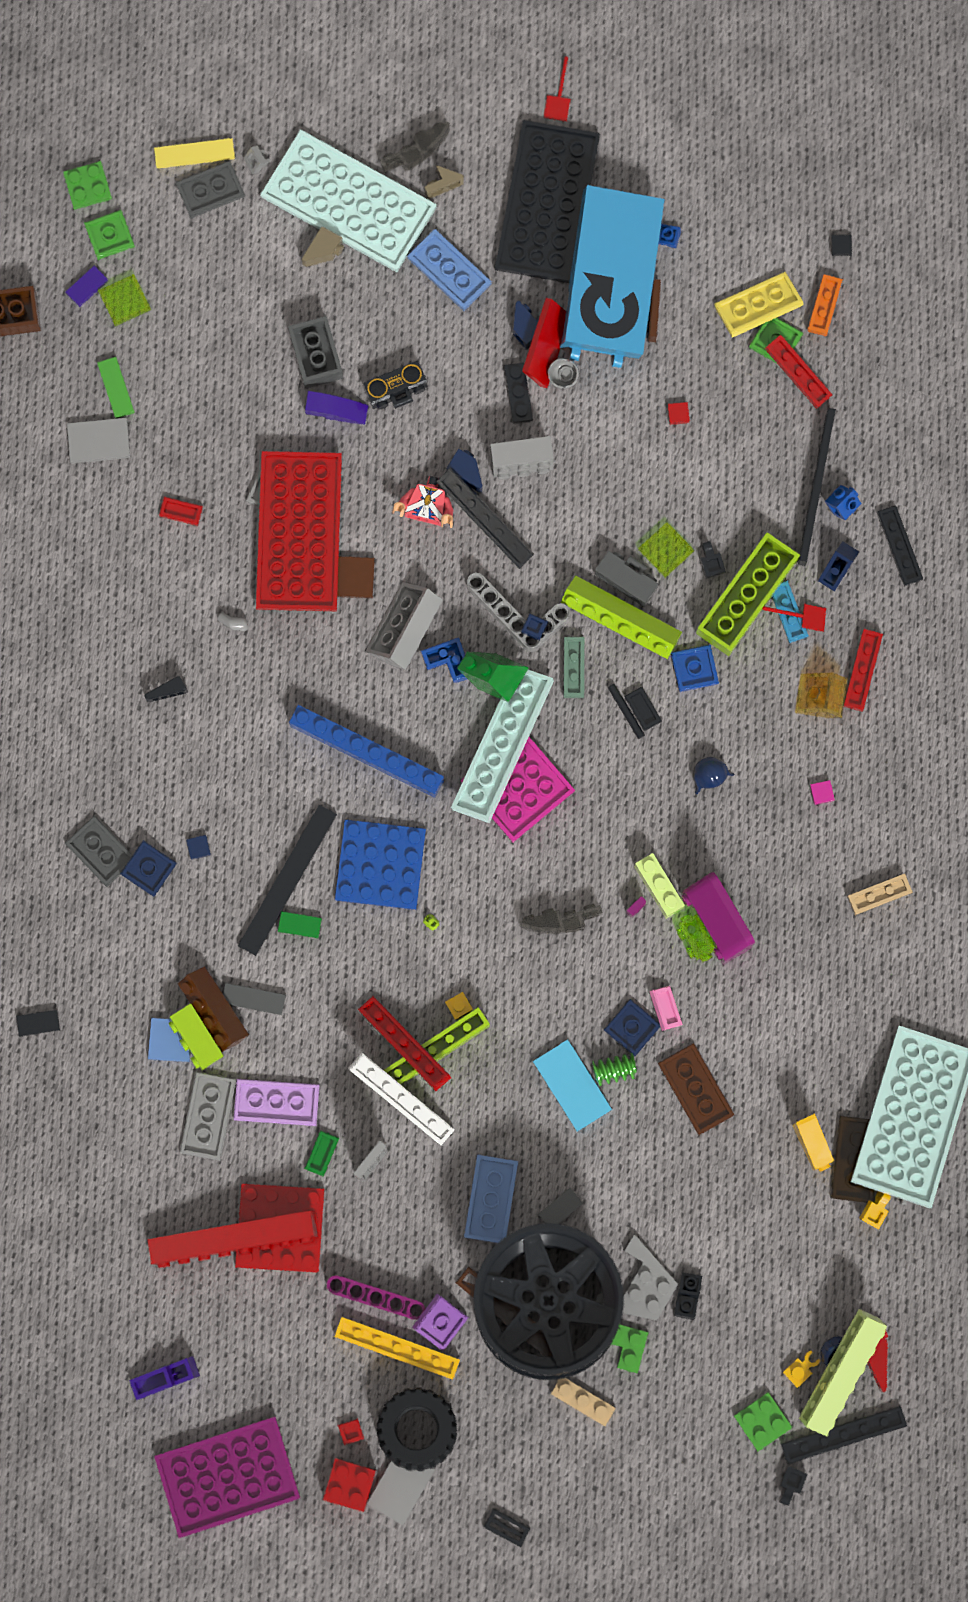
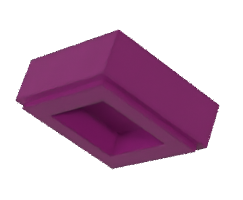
M641 896L626 913L633 918L646 905V900Z

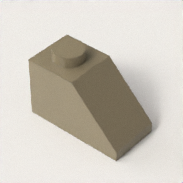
M321 227L302 258L303 266L308 267L333 260L336 255L340 256L344 249L342 237Z

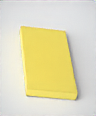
M783 272L715 303L714 307L731 337H735L803 306V300L787 273Z

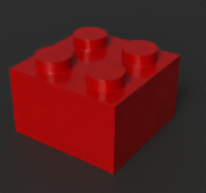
M335 1458L323 1500L364 1512L376 1469Z

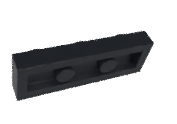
M524 362L504 365L513 424L533 421L527 377L522 372Z

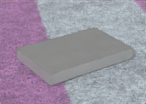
M127 418L67 423L71 464L131 458Z
M391 1461L367 1504L404 1525L435 1469L429 1468L420 1472L417 1470L408 1471L402 1467H397Z

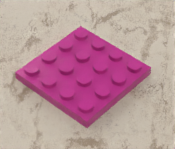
M530 737L527 739L492 816V820L512 843L575 792V789Z

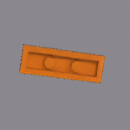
M823 274L808 332L827 337L843 279Z

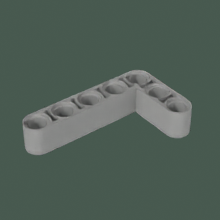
M472 573L467 579L469 592L526 651L534 652L538 650L569 620V607L562 603L555 605L542 617V619L548 621L547 624L552 629L549 632H543L540 641L537 640L535 645H528L526 640L530 636L521 633V630L515 631L512 628V625L515 623H520L524 626L526 621L482 574ZM479 580L482 585L475 588L471 586V582ZM492 594L496 599L493 602H487L484 597ZM500 609H507L509 614L503 617L499 615L498 611ZM561 610L566 613V616L558 618L555 613Z

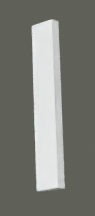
M361 1053L348 1068L440 1145L454 1131V1128L365 1054Z

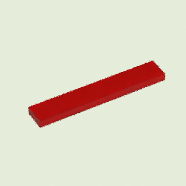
M374 996L358 1008V1011L435 1091L451 1079L448 1072Z

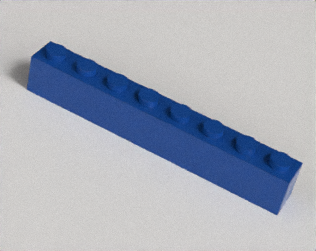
M300 705L297 706L289 721L290 727L434 798L444 782V776Z

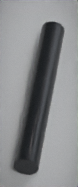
M610 685L608 689L638 740L641 739L645 734L616 685Z

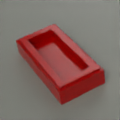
M164 497L159 517L198 526L203 506Z

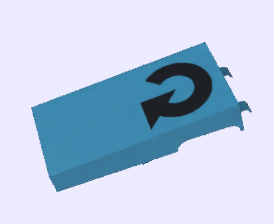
M590 185L584 188L568 288L569 298L560 344L561 348H571L569 360L579 361L581 350L614 355L612 367L621 368L624 356L639 359L643 355L665 199Z

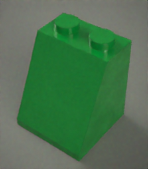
M467 651L457 669L477 689L509 703L529 668L497 653Z

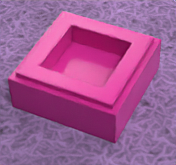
M830 780L810 784L814 805L835 800Z

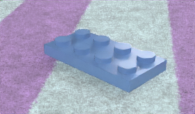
M436 229L407 256L408 260L463 311L492 284L480 270Z
M477 1155L464 1238L499 1243L507 1236L518 1161Z

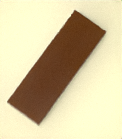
M659 279L653 280L648 333L649 342H656L661 287V280Z

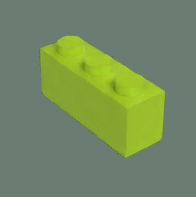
M192 1004L187 1005L169 1017L171 1022L168 1025L174 1034L178 1032L182 1038L179 1042L185 1051L189 1050L193 1057L190 1060L196 1069L200 1067L201 1070H204L224 1057Z

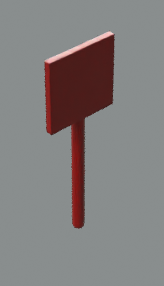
M567 56L564 57L558 96L547 95L544 118L567 122L571 99L561 97L568 62Z
M804 604L803 614L766 606L762 608L765 611L802 618L801 628L824 632L826 608Z

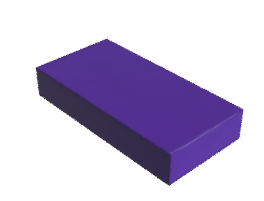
M93 266L65 293L80 308L108 282V279Z

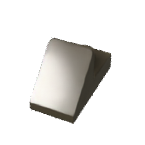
M437 165L436 172L440 180H432L427 183V186L424 187L425 195L429 200L464 185V177L460 173Z

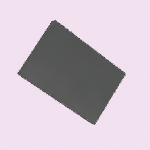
M230 161L175 182L190 219L245 197Z
M95 815L65 842L66 846L106 887L120 876L121 871L132 857V854Z

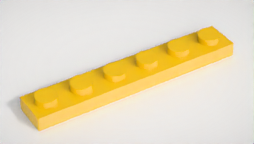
M341 1317L335 1334L336 1338L452 1380L460 1359Z

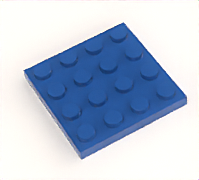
M345 820L335 901L416 910L426 829Z

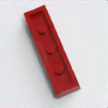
M782 335L778 336L765 348L816 409L832 396V393Z
M863 629L843 707L861 712L864 711L883 637L882 633Z

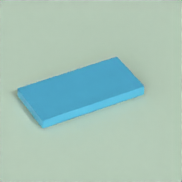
M568 1040L533 1061L577 1132L612 1110Z

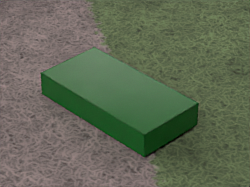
M281 911L278 932L319 939L322 918Z
M320 1130L304 1169L324 1177L340 1138Z

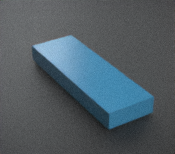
M788 581L782 582L772 596L776 609L800 613ZM778 613L789 643L808 637L806 628H801L802 618Z

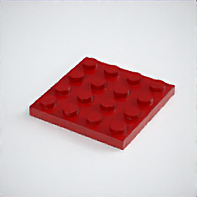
M241 1184L239 1223L313 1211L318 1237H313L312 1242L300 1243V1240L292 1241V1245L280 1247L279 1244L271 1245L272 1249L259 1250V1247L251 1248L250 1253L239 1254V1251H236L235 1268L319 1273L325 1189Z

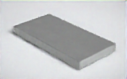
M201 1072L195 1073L180 1154L221 1161L237 1079Z
M379 1141L354 1172V1176L359 1181L364 1182L388 1152L383 1142Z

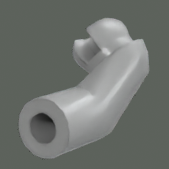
M224 612L218 616V621L232 630L246 631L248 628V622L245 618L230 617Z

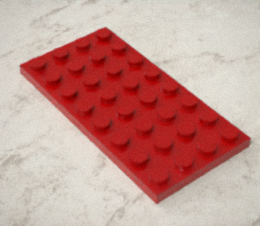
M261 452L256 610L337 612L342 453Z

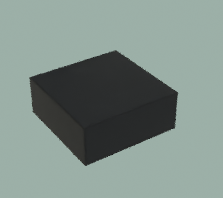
M852 235L831 236L832 256H852Z

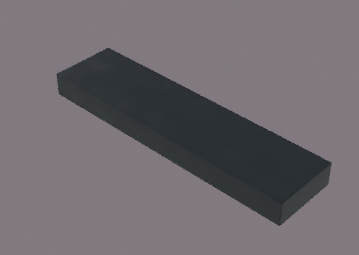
M897 506L877 511L903 585L907 586L922 581L923 576Z

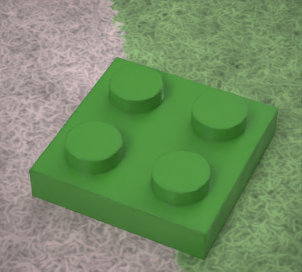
M101 161L63 172L74 210L112 199Z
M769 1392L734 1415V1418L757 1452L792 1428Z

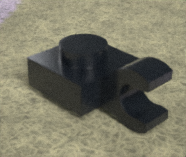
M711 541L702 543L705 557L701 558L700 561L706 579L726 573L721 554H714Z
M787 1466L780 1486L785 1488L780 1503L789 1506L794 1492L801 1493L808 1474Z

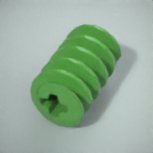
M633 1053L630 1054V1059H628L626 1054L622 1055V1061H620L618 1056H615L613 1063L610 1058H606V1064L599 1059L597 1066L592 1061L594 1076L599 1086H602L603 1079L606 1080L607 1084H610L613 1077L617 1083L619 1076L626 1081L627 1074L634 1079L635 1073H637Z

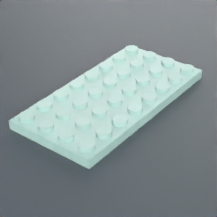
M302 130L297 134L260 194L261 198L320 230L321 227H324L341 236L343 243L395 272H398L437 208V204Z
M900 1025L897 1027L851 1182L930 1209L932 1208L968 1086V1048Z

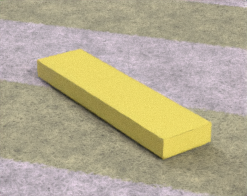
M232 138L154 148L157 168L235 159Z

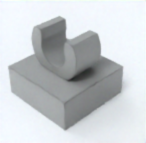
M258 146L251 147L244 156V160L252 174L260 172L270 161V159H264L265 150H259Z

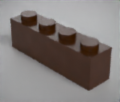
M205 966L189 973L178 983L221 1052L236 1046L249 1036Z

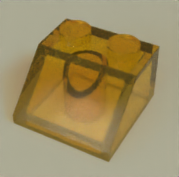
M833 672L801 674L795 713L822 718H842L847 678Z

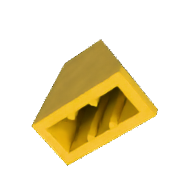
M813 1114L792 1125L812 1169H818L821 1172L830 1168L829 1163L833 1162L834 1159L816 1115Z

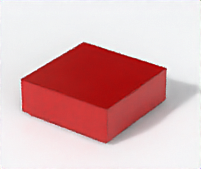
M688 402L668 404L669 425L690 422Z
M358 1418L338 1425L344 1445L364 1439Z

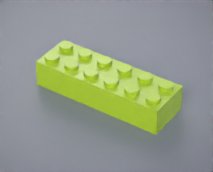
M766 533L700 624L696 634L727 656H730L759 616L762 608L766 606L797 563L800 554L769 533Z

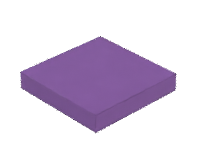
M436 1294L412 1328L444 1351L468 1317L439 1294Z

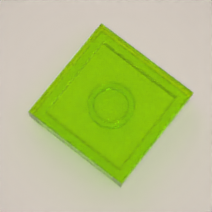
M134 274L98 290L115 326L151 310Z
M668 522L638 548V551L664 578L671 574L695 551Z

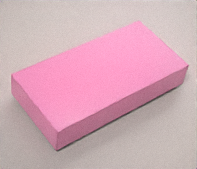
M666 986L650 991L661 1030L664 1031L681 1026L682 1021L671 987Z

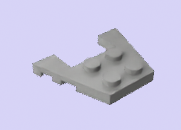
M633 1235L625 1252L642 1261L643 1264L624 1295L623 1313L657 1321L678 1284L638 1237ZM602 1291L595 1301L603 1304Z

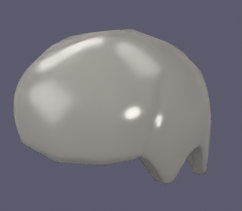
M566 358L556 359L550 364L548 369V379L558 388H571L577 383L580 376L578 366Z

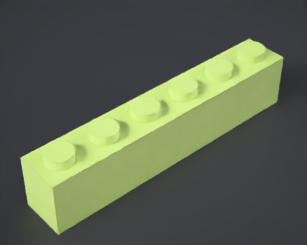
M860 1309L856 1313L799 1417V1420L807 1428L827 1436L834 1427L838 1414L844 1409L848 1396L853 1392L859 1376L863 1374L869 1358L875 1352V1347L885 1334L887 1325L880 1318Z

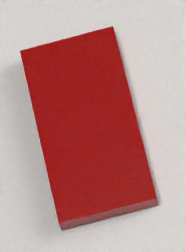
M552 298L545 299L522 369L523 373L543 388H548L550 383L548 369L550 364L558 358L566 318V311Z

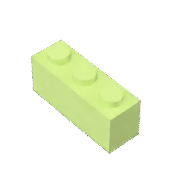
M653 853L635 863L636 871L666 919L684 908V903Z

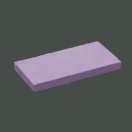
M237 1079L234 1121L316 1126L320 1085Z

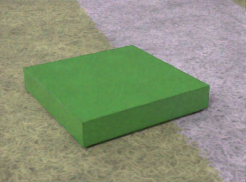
M122 210L84 223L98 260L135 247Z
M774 318L762 324L749 348L775 362L765 348L778 336L782 335L794 349L801 339L803 332L778 318Z

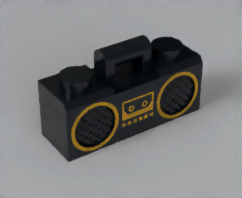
M418 360L363 383V389L372 409L377 408L378 410L386 408L390 402H392L395 409L413 402L412 393L415 395L420 394L428 387L427 379ZM403 394H406V396H404V397H402V398H399V399H397V400L395 399V398L398 397V396H401V395H403Z

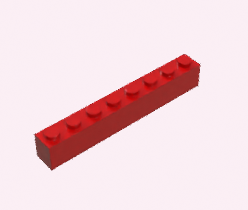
M305 1211L147 1240L151 1264L158 1265V1268L170 1267V1263L178 1261V1265L191 1263L190 1259L198 1258V1261L210 1260L211 1255L218 1254L219 1258L231 1256L233 1251H239V1254L250 1253L251 1248L259 1247V1250L272 1249L271 1245L279 1244L280 1247L292 1245V1241L300 1240V1243L312 1242V1238L318 1237L314 1212Z

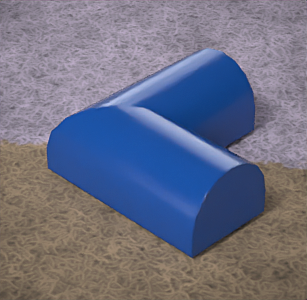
M459 637L421 651L427 670L447 664L454 683L467 680L457 669L465 656Z

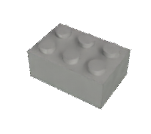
M550 436L490 444L493 477H498L499 480L508 479L510 475L518 474V477H526L532 472L547 474L550 472L549 470H553L554 457Z

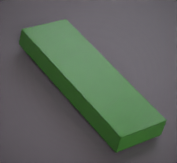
M113 357L98 362L97 364L115 418L118 419L135 413L117 358Z

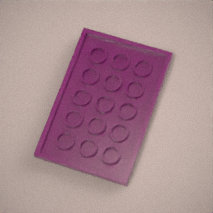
M276 1416L154 1456L178 1538L301 1498Z

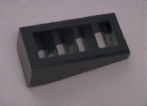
M177 676L144 694L147 702H154L186 694L188 690L180 676Z

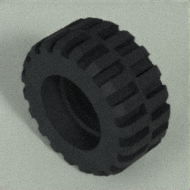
M416 1387V1389H404L401 1393L397 1392L390 1400H387L378 1416L376 1429L380 1448L388 1460H391L399 1468L402 1467L408 1471L417 1470L418 1472L429 1468L432 1469L446 1460V1457L453 1450L457 1438L456 1417L452 1407L445 1401V1398L437 1395L430 1389L424 1390ZM411 1410L426 1411L436 1422V1437L426 1448L419 1450L410 1449L402 1444L397 1435V1425L400 1418Z

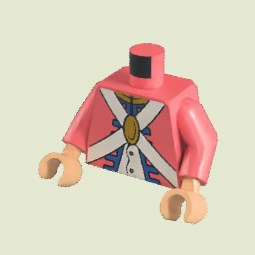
M429 476L427 485L417 484L416 488H411L393 506L392 513L394 514L395 511L401 512L400 517H403L405 511L406 518L441 527L448 523L450 528L453 527L454 510L450 498L445 496V491L438 489L439 484L436 481L439 478Z

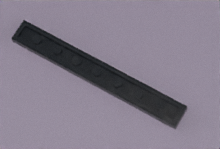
M832 408L827 410L799 553L800 557L798 559V565L806 566L836 412V409Z
M321 805L317 807L238 947L257 956L337 814Z

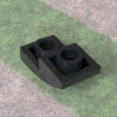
M682 1272L674 1312L675 1317L695 1320L703 1276Z

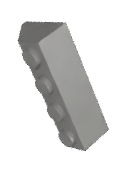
M403 582L371 640L366 653L394 667L406 670L431 621L439 610L443 599L428 588Z

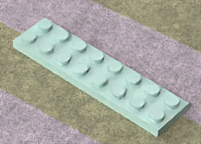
M527 670L509 703L500 699L451 806L453 811L490 823L552 687L553 678Z

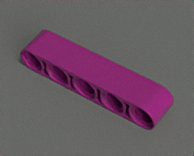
M335 1275L327 1281V1289L332 1294L413 1320H418L420 1317L412 1316L410 1308L413 1305H420L422 1313L425 1310L423 1303L348 1278ZM334 1279H339L342 1282V1288L339 1291H334L331 1288V1282ZM355 1285H359L362 1288V1294L357 1298L351 1295V1288ZM373 1292H380L382 1294V1301L380 1303H372L370 1297ZM394 1298H399L402 1301V1307L399 1310H393L390 1306V1302Z

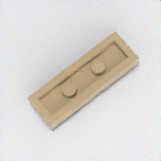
M902 874L848 895L847 898L854 915H858L913 892L906 875Z
M566 1378L559 1379L551 1392V1395L603 1426L607 1425L616 1409Z

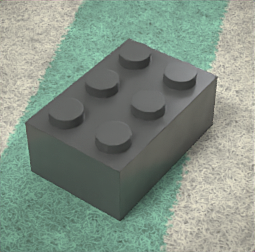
M327 316L288 326L305 389L343 379L342 368Z

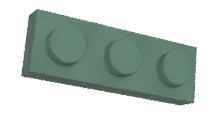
M564 637V698H584V637Z

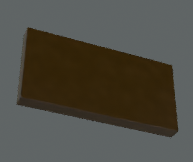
M839 1116L831 1199L868 1203L870 1200L873 1202V1189L851 1182L870 1119Z

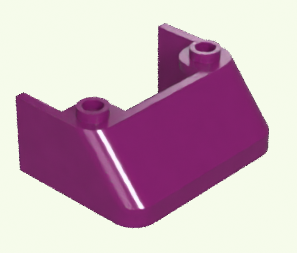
M714 872L707 874L683 890L681 897L687 907L691 906L697 912L715 943L713 952L717 959L721 960L722 965L753 947L755 940Z

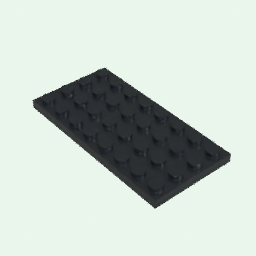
M523 120L495 271L564 283L570 282L583 190L587 185L591 186L600 133Z

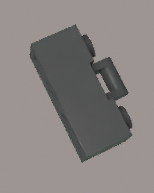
M608 551L595 569L594 575L645 607L658 589L657 579L650 574H643L647 566L634 557L630 556L625 562L624 558L617 552L612 553ZM629 565L639 570V572L637 573L636 571L631 569Z

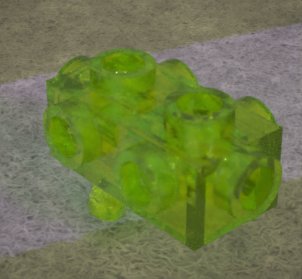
M690 913L680 918L681 922L678 923L679 929L676 931L681 941L685 939L688 945L685 949L690 959L695 958L696 961L701 960L703 963L713 958L712 954L714 953L715 943L711 936L708 937L705 931L706 928L698 915L692 916ZM689 926H693L695 928L694 933L688 932Z

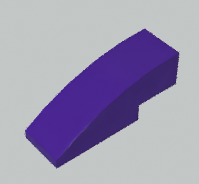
M308 391L305 407L307 415L365 425L368 405L334 395Z
M192 1356L129 1380L135 1399L139 1400L199 1377L200 1374Z

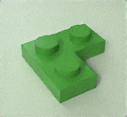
M619 1325L612 1345L623 1347L617 1368L638 1374L648 1332Z

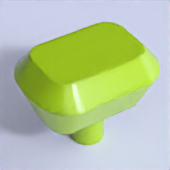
M432 914L426 915L423 919V923L430 930H435L440 924Z

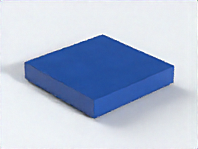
M711 645L671 653L679 692L719 684Z

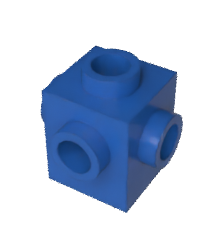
M843 485L835 489L825 500L831 512L843 520H846L862 504L858 499V493L852 487L847 488Z

